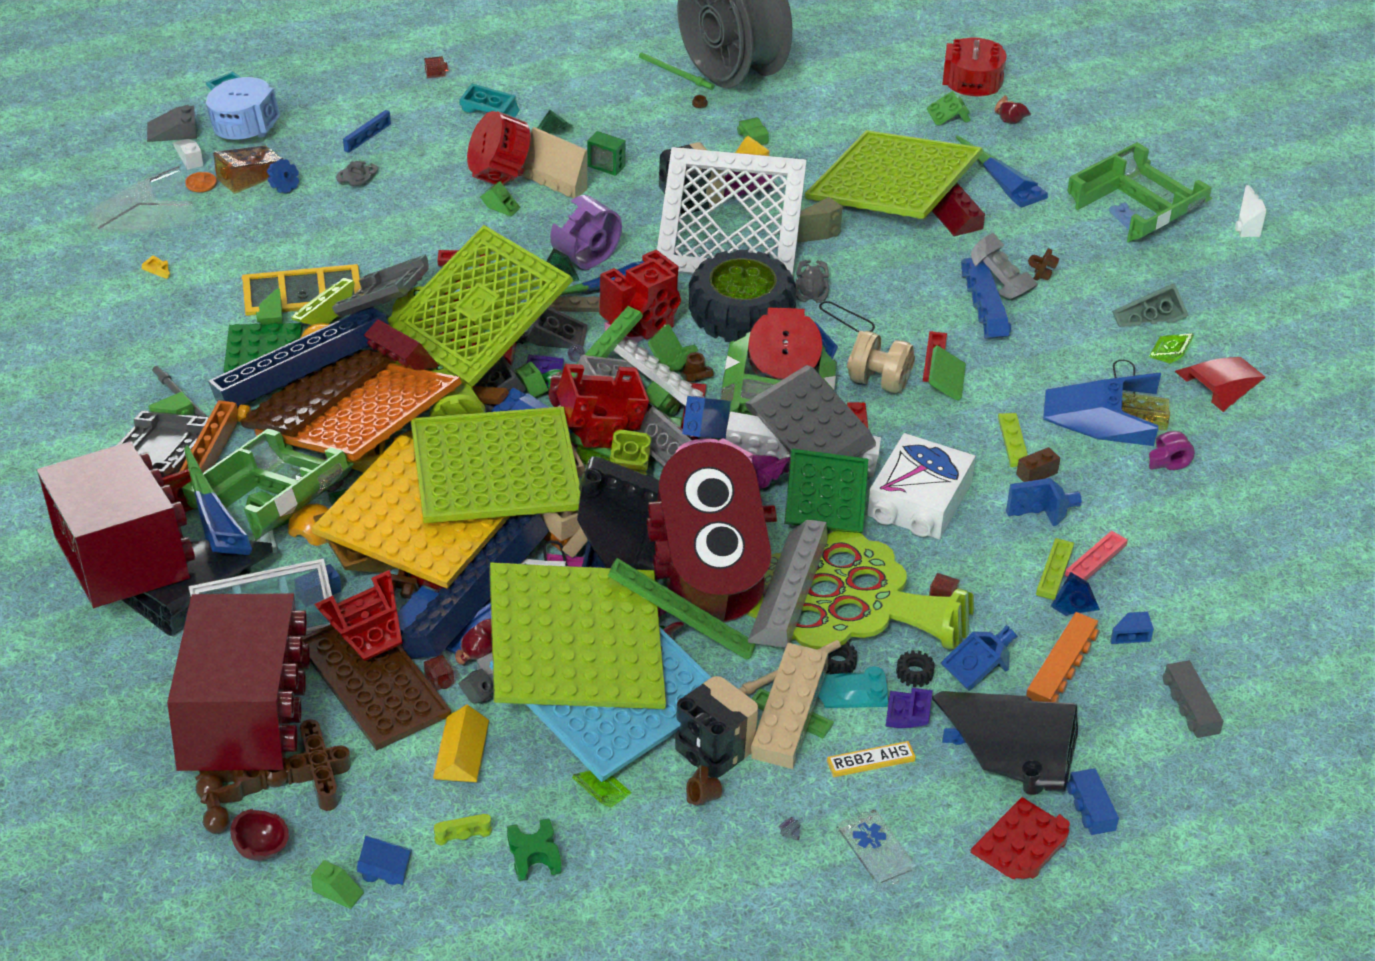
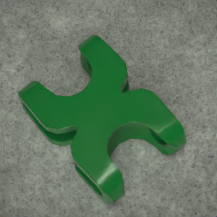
M549 818L539 820L540 829L534 834L522 833L517 824L507 826V838L510 852L514 854V868L518 881L528 880V868L536 863L547 865L551 875L561 874V858L558 846L554 843V830Z

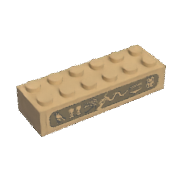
M787 643L751 745L752 759L790 769L794 768L828 668V652Z

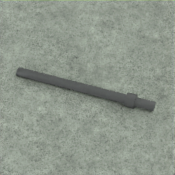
M158 366L153 367L152 371L158 376V380L163 385L166 384L174 394L182 391L171 380L172 378L167 372H163ZM185 394V396L193 403L194 414L200 417H207L199 409V407Z

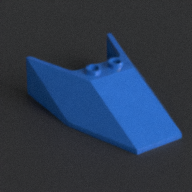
M1161 372L1046 389L1043 420L1099 440L1154 446L1158 425L1123 412L1122 393L1125 390L1157 394Z

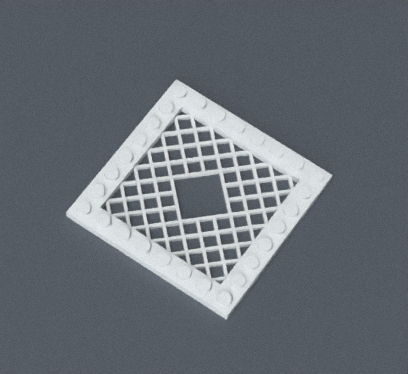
M672 147L657 250L679 266L678 273L693 275L694 271L701 262L707 259L708 255L712 259L714 258L712 252L717 249L724 252L725 250L721 246L726 242H729L733 247L727 251L728 253L739 250L738 248L744 243L750 248L748 252L757 253L755 249L763 245L767 250L765 253H770L774 259L784 263L787 270H790L793 276L806 160ZM699 168H703V169H707V170L702 173V172L699 170ZM695 169L699 176L692 179L688 174ZM716 170H725V171H723L721 174H718V172H717ZM712 171L716 177L709 181L705 175ZM732 171L741 173L736 176ZM729 172L733 179L726 183L722 177ZM749 173H757V175L752 177ZM744 174L750 179L745 184L739 180ZM767 175H775L771 179L767 177ZM686 176L690 182L684 186ZM763 176L767 182L760 186L756 180ZM779 177L784 183L777 188L773 181ZM703 178L707 184L700 188L696 182ZM719 179L724 185L716 189L713 183ZM737 181L741 187L734 191L729 185ZM753 182L757 189L750 192L746 187ZM693 184L697 191L690 194L686 189ZM770 184L775 190L767 194L763 188ZM710 186L715 192L707 196L703 190ZM786 186L784 195L780 190ZM727 188L731 194L724 198L720 192ZM744 189L748 195L741 199L737 193ZM684 191L688 197L682 201ZM761 191L765 197L758 201L754 195ZM701 193L705 199L698 203L693 197ZM778 193L782 198L775 203L771 196ZM717 194L722 200L714 204L711 198ZM735 196L754 219L728 237L708 214ZM752 198L755 204L749 208L744 202ZM691 199L695 206L688 210L684 204ZM768 199L773 205L765 209L761 203ZM708 201L712 207L705 211L701 205ZM784 201V207L782 210L778 205ZM757 206L763 210L758 216L752 212ZM682 207L686 212L680 216V210ZM699 208L703 214L696 218L691 212ZM776 208L780 214L773 218L769 211ZM766 214L771 220L764 225L760 218ZM687 215L693 219L688 225L682 220ZM706 216L710 223L703 227L699 220ZM780 217H782L781 226H780V224L776 221V220H778ZM757 221L761 227L754 231L750 225ZM680 222L684 227L678 231V225ZM696 223L701 229L693 233L689 227ZM772 223L778 227L773 233L767 228ZM714 225L718 231L710 235L706 229ZM747 228L752 234L744 238L740 232ZM685 230L691 234L686 240L680 236ZM765 230L769 236L762 240L757 234ZM704 232L708 238L701 242L697 236ZM780 232V239L778 241L775 235ZM721 233L725 239L718 244L714 237ZM736 235L742 239L737 245L731 241ZM755 236L759 243L752 247L748 240ZM678 237L682 243L676 246V239ZM694 238L698 245L692 249L687 243ZM772 238L776 245L769 248L765 242ZM711 240L716 246L708 250L704 244ZM685 245L689 251L682 256L678 249ZM700 247L706 252L701 257L695 253ZM778 247V255L776 256L772 251Z

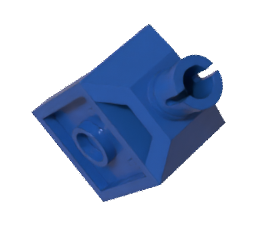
M1051 478L1010 484L1006 513L1008 516H1021L1027 513L1045 511L1052 526H1057L1066 516L1067 508L1081 506L1082 498L1079 491L1065 493L1063 488Z
M1008 625L1004 626L996 635L991 632L973 631L941 664L970 691L997 665L1005 672L1009 670L1010 652L1007 647L1018 636L1012 629H1009Z

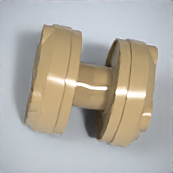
M859 331L847 363L850 379L859 384H868L869 381L867 380L870 375L878 372L882 374V389L891 393L902 394V389H905L915 361L913 345L903 340H895L889 352L880 351V335L870 331Z

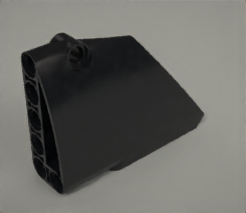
M595 456L588 460L579 484L580 498L577 521L606 568H611L613 562L618 558L636 570H654L653 555H656L655 542L649 541L647 518H649L648 502L657 501L659 480Z
M193 541L191 544L195 560L186 562L190 578L122 599V601L165 634L172 636L185 626L191 599L189 586L250 574L251 566L273 554L272 543L249 541L252 551L249 555L213 552L209 541ZM232 587L201 594H225L232 590Z
M941 691L932 696V700L955 726L983 770L1023 782V790L1027 794H1039L1042 792L1043 787L1045 791H1066L1078 737V710L1076 703L1032 701L1027 696L952 691Z

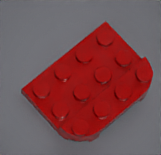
M1021 797L971 848L970 853L1011 879H1033L1039 875V870L1061 847L1064 848L1066 846L1070 822L1061 814L1055 818Z

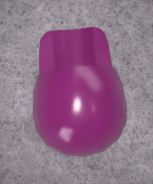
M1169 431L1159 435L1156 438V449L1149 453V469L1166 468L1168 470H1179L1187 467L1194 459V446L1180 431Z

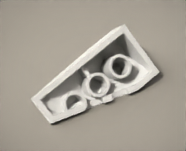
M1249 185L1245 187L1239 220L1236 221L1235 230L1239 231L1240 237H1260L1266 208L1262 199H1258L1259 196L1254 194V190Z

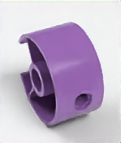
M581 195L571 200L578 208L572 215H568L569 219L564 226L560 228L553 223L550 241L557 253L581 269L589 270L606 261L614 252L621 237L622 221L615 211L595 198Z

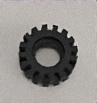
M846 642L844 645H841V648L828 653L826 674L828 672L830 674L853 673L857 665V650H854L855 647L853 645L850 646V643ZM833 656H842L845 660L836 661L831 658Z
M911 650V654L907 651L904 652V655H900L897 661L896 674L901 683L906 681V686L913 684V687L916 688L918 684L920 687H923L924 683L928 685L929 681H932L935 663L932 661L933 658L931 656L928 657L927 653L922 655V651L918 650V653H915V650ZM916 666L920 667L923 670L912 671L908 667Z

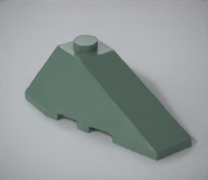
M1176 284L1168 285L1112 311L1119 327L1137 326L1148 322L1157 324L1160 321L1173 323L1189 316Z

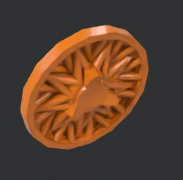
M196 172L186 178L185 184L193 192H206L216 186L217 180L209 172Z

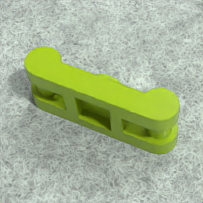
M479 814L438 822L434 825L435 843L437 845H445L449 840H465L475 835L487 837L492 833V827L490 826L491 817L488 814Z

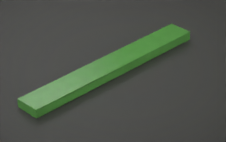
M616 558L608 574L610 578L744 659L751 657L756 644L748 643L747 636L620 559Z

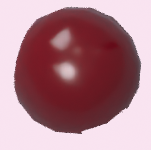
M249 809L237 815L231 824L230 834L232 842L237 851L249 860L259 862L274 858L284 849L289 839L288 827L284 820L276 813L272 814L267 811Z

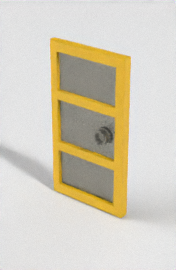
M358 264L242 275L245 315H256V312H259V304L275 289H280L282 312L298 311L320 293L337 284L343 278L354 280L353 296L361 288L359 283Z

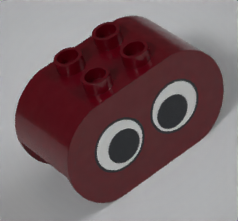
M702 442L684 447L676 452L665 464L659 479L657 501L648 502L649 518H647L649 541L655 542L656 555H653L656 579L666 578L668 589L723 623L730 622L745 616L759 603L765 588L764 577L771 562V547L756 471L750 459L732 446L716 442Z

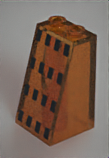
M266 145L213 153L217 180L234 194L267 181L269 177L267 170L270 164L283 159Z

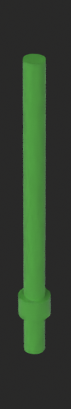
M643 52L639 54V58L686 78L700 87L703 86L710 90H713L715 87L714 84L706 81L703 77H696Z

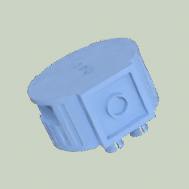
M242 77L225 81L211 90L207 96L206 106L213 131L216 135L225 139H245L256 135L259 138L265 137L280 117L274 88H269L268 83L259 78Z

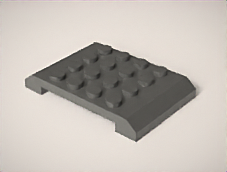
M426 254L363 276L359 280L361 288L352 297L338 301L332 307L335 314L339 317L352 315L366 308L374 307L381 303L384 304L392 299L408 295L407 292L411 291L412 287L417 285V282L423 279L422 276L429 270Z
M806 365L746 402V408L753 416L760 418L790 454L793 448L859 457L876 446V441L870 430L811 366Z
M141 411L134 418L135 426L117 445L131 442L138 454L147 452L153 469L158 468L163 478L177 473L186 460L184 448L188 445L190 450L192 449L209 417Z

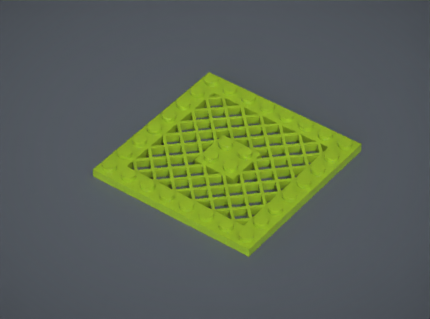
M483 225L388 324L420 342L438 365L453 375L460 377L462 381L473 387L574 280L570 275ZM489 339V342L483 343V340Z

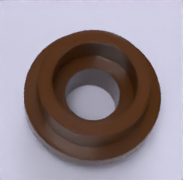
M696 95L692 100V105L696 108H704L708 105V101L705 96Z

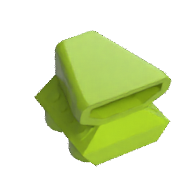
M626 430L614 432L610 462L647 476L646 470L648 468L652 438L647 433Z

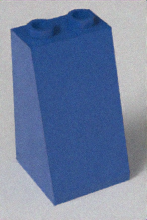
M687 396L682 434L697 437L726 438L731 401Z

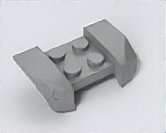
M991 233L975 245L971 251V257L975 266L984 261L1003 283L1004 287L999 291V294L1012 299L1037 286L1038 284L1028 272L1020 274L1019 269L1011 264L1008 256L1000 251L1004 244L994 233Z

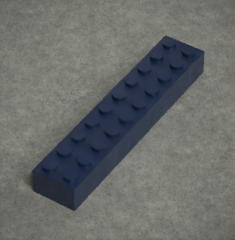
M374 307L366 308L208 381L214 398L217 402L218 400L234 402L237 404L238 409L240 405L246 402H253L261 395L270 394L274 389L285 387L293 380L302 379L308 373L319 371L323 366L334 364L345 356L353 355L355 351L366 349L370 346L367 344L368 340L364 334L377 319L388 324L386 315Z
M540 514L510 516L448 588H442L438 592V596L427 604V608L415 617L416 620L404 629V633L401 635L402 646L410 658L435 657L444 651L490 599V563L521 564L549 532Z

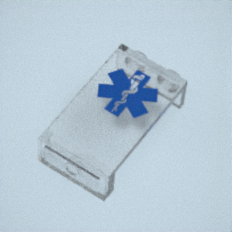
M876 809L863 812L859 816L843 820L837 824L836 839L844 838L872 877L871 889L876 895L915 879L917 866Z

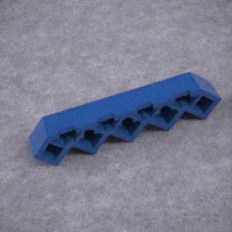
M964 258L961 260L962 277H966L967 291L972 292L973 307H977L978 321L983 323L984 338L1009 336V333H1011V323L1008 322L1005 307L989 267L984 261L975 266L972 258Z

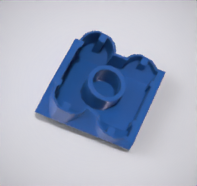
M365 835L357 864V872L362 874V878L366 882H375L378 879H382L388 884L403 885L412 849Z

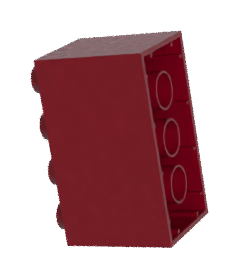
M127 442L37 469L54 537L93 609L190 578L186 562L195 560V554L190 539L188 537L183 538L181 526L187 525L183 506L180 501L175 502L170 486L164 485L159 469H153L147 452L138 454L132 443Z
M294 593L191 595L167 701L176 771L283 770L286 752L297 751V726L290 725V723H301V697L295 696H305L306 674L305 670L299 669H309L310 647L309 644H303L302 636H306L307 631L306 610H296Z

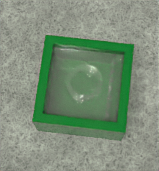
M596 131L587 140V167L614 176L625 167L626 140Z

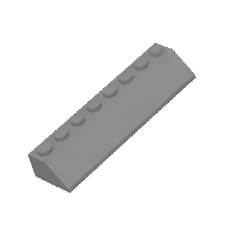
M806 520L789 532L749 635L748 643L786 648L787 643H790L828 540L826 522Z

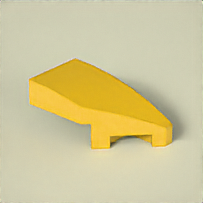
M152 255L142 263L141 269L166 279L170 277L168 260L162 261Z

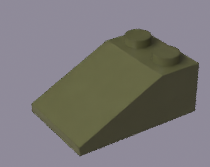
M828 197L801 210L797 243L824 240L839 235L841 233L843 206Z

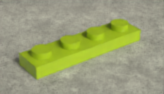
M998 413V421L1010 467H1017L1018 460L1028 456L1017 413Z
M1055 538L1036 590L1037 596L1052 600L1056 599L1074 548V542Z

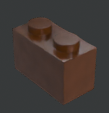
M1050 447L1037 451L1018 460L1016 475L1023 482L1046 479L1058 474L1060 457Z

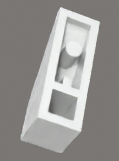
M186 139L173 142L187 170L203 166L202 153L195 141Z

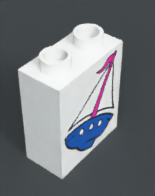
M904 433L870 488L867 516L873 517L881 524H894L910 529L915 535L921 537L928 535L941 539L972 483L976 456Z

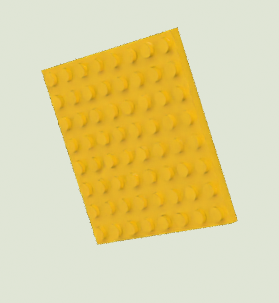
M400 435L311 528L313 534L448 588L510 516L423 523L413 439Z

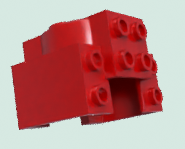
M657 249L642 255L644 263L626 270V276L615 268L600 274L599 314L612 324L627 306L640 311L643 317L632 329L644 339L653 337L664 325L669 324L671 328L674 327V315L681 303L680 293L677 289L679 266Z
M565 364L557 389V396L561 407H564L567 426L580 437L583 447L612 448L614 432L618 430H640L649 399L637 368L619 367L614 381L613 377L583 375L585 368L581 364ZM571 373H577L576 377H572ZM623 375L630 376V379H623Z

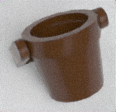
M692 352L687 355L684 370L680 375L685 381L690 382L712 377L714 372L711 367L705 365L703 354Z
M700 765L688 780L686 786L687 802L693 805H702L705 802L721 797V782L716 777H708V767Z

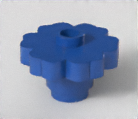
M279 159L275 163L270 164L267 173L269 174L268 182L272 188H277L278 193H289L297 188L299 184V179L297 178L299 171L294 164L290 165L287 159Z

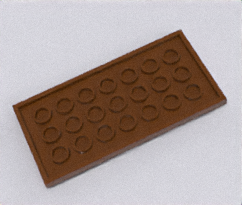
M370 350L355 351L353 355L345 356L334 364L323 366L319 371L308 373L304 378L296 379L281 391L274 393L269 400L262 402L258 408L248 412L246 418L240 420L242 427L262 431L271 429L284 435L294 436L393 362V360L388 355L384 356L380 352Z
M331 624L306 636H302L303 644H309L311 664L376 751L444 720L451 714V709L400 645L364 661Z

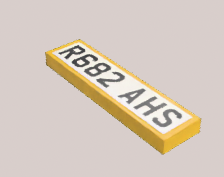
M909 741L830 756L827 757V763L832 776L838 777L914 762L916 756Z

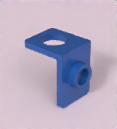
M956 728L944 729L942 743H953L955 745L966 743Z

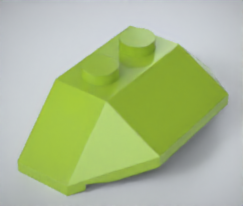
M341 279L337 284L332 285L300 308L291 317L292 320L311 325L322 322L330 324L333 319L339 317L335 314L332 307L338 301L352 297L355 285L354 280Z

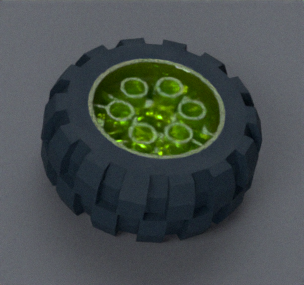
M736 250V252L732 253L727 251L715 254L713 259H705L694 271L689 282V310L695 323L699 328L704 327L706 334L714 338L718 336L723 337L725 342L733 340L735 342L745 337L747 333H751L753 326L759 318L767 315L768 308H796V283L785 264L778 259H771L769 254L759 251L751 253L748 250Z

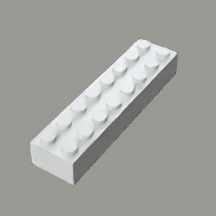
M730 412L726 440L753 455L775 456L779 459L790 457L787 449L758 416ZM873 436L876 446L859 456V458L869 459L867 477H874L881 437Z

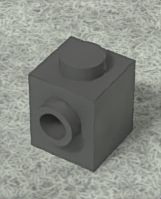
M483 668L472 671L458 683L469 701L473 704L477 702L485 703L492 697L491 693L494 692L493 683Z

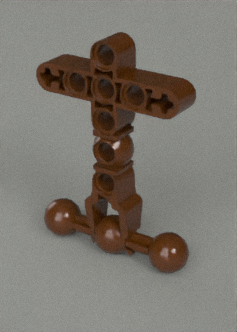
M308 719L300 725L304 753L295 754L289 758L285 757L283 770L199 771V775L195 777L197 781L195 791L201 799L200 802L207 805V811L204 813L202 821L205 829L210 833L220 834L229 828L231 815L226 808L221 807V803L239 802L243 799V796L260 792L262 789L267 790V785L277 788L284 785L287 781L289 785L312 781L320 809L324 811L334 810L338 805L337 786L334 775L343 774L350 769L349 749L342 745L326 748L319 723L316 720ZM224 782H234V784H231V785H228V786H225V787H224V784H223V783H224Z

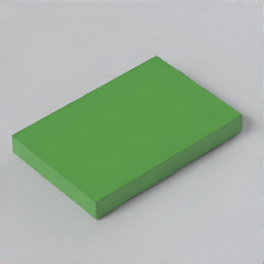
M936 345L933 348L928 383L949 397L959 401L962 398L966 363Z

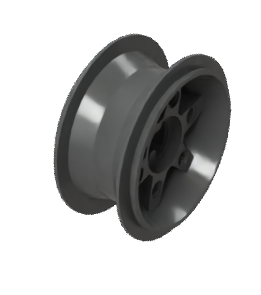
M678 0V24L684 46L699 71L717 86L729 88L738 85L744 80L750 67L761 76H769L780 71L785 65L791 49L793 29L788 0Z

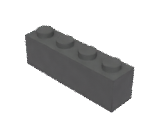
M1191 661L1167 664L1163 674V682L1166 686H1169L1172 699L1177 701L1180 714L1186 717L1188 729L1194 732L1196 738L1220 734L1224 721Z

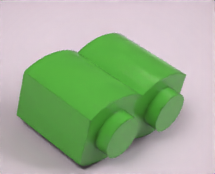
M758 117L739 121L737 132L743 136V140L749 136L761 145L769 143V133Z

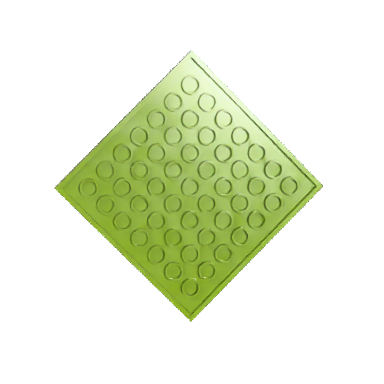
M866 130L805 192V198L822 201L830 197L842 206L924 219L983 154V148Z
M564 407L422 417L411 420L423 523L578 510L580 483Z
M490 563L494 703L665 709L666 698L657 605L610 578L608 574L611 568ZM638 570L655 581L654 570Z

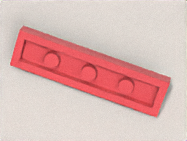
M1110 531L1065 571V576L1082 585L1127 546L1128 540L1114 531Z

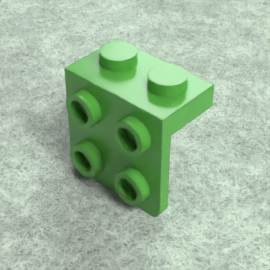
M953 91L927 107L931 118L938 126L957 114H960L964 122L971 120L968 116L970 112L962 98H957Z
M669 324L664 325L648 341V346L652 353L659 359L658 362L670 367V371L678 372L682 370L686 363L687 355L698 351L695 344L682 347Z

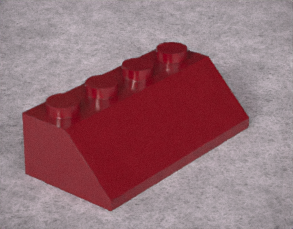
M958 183L950 189L932 210L954 237L982 230L984 227L985 213Z
M379 319L364 334L368 340L367 344L372 349L376 350L377 348L382 355H388L394 362L398 360L404 368L410 367L413 370L437 368L438 366L437 362L420 342Z

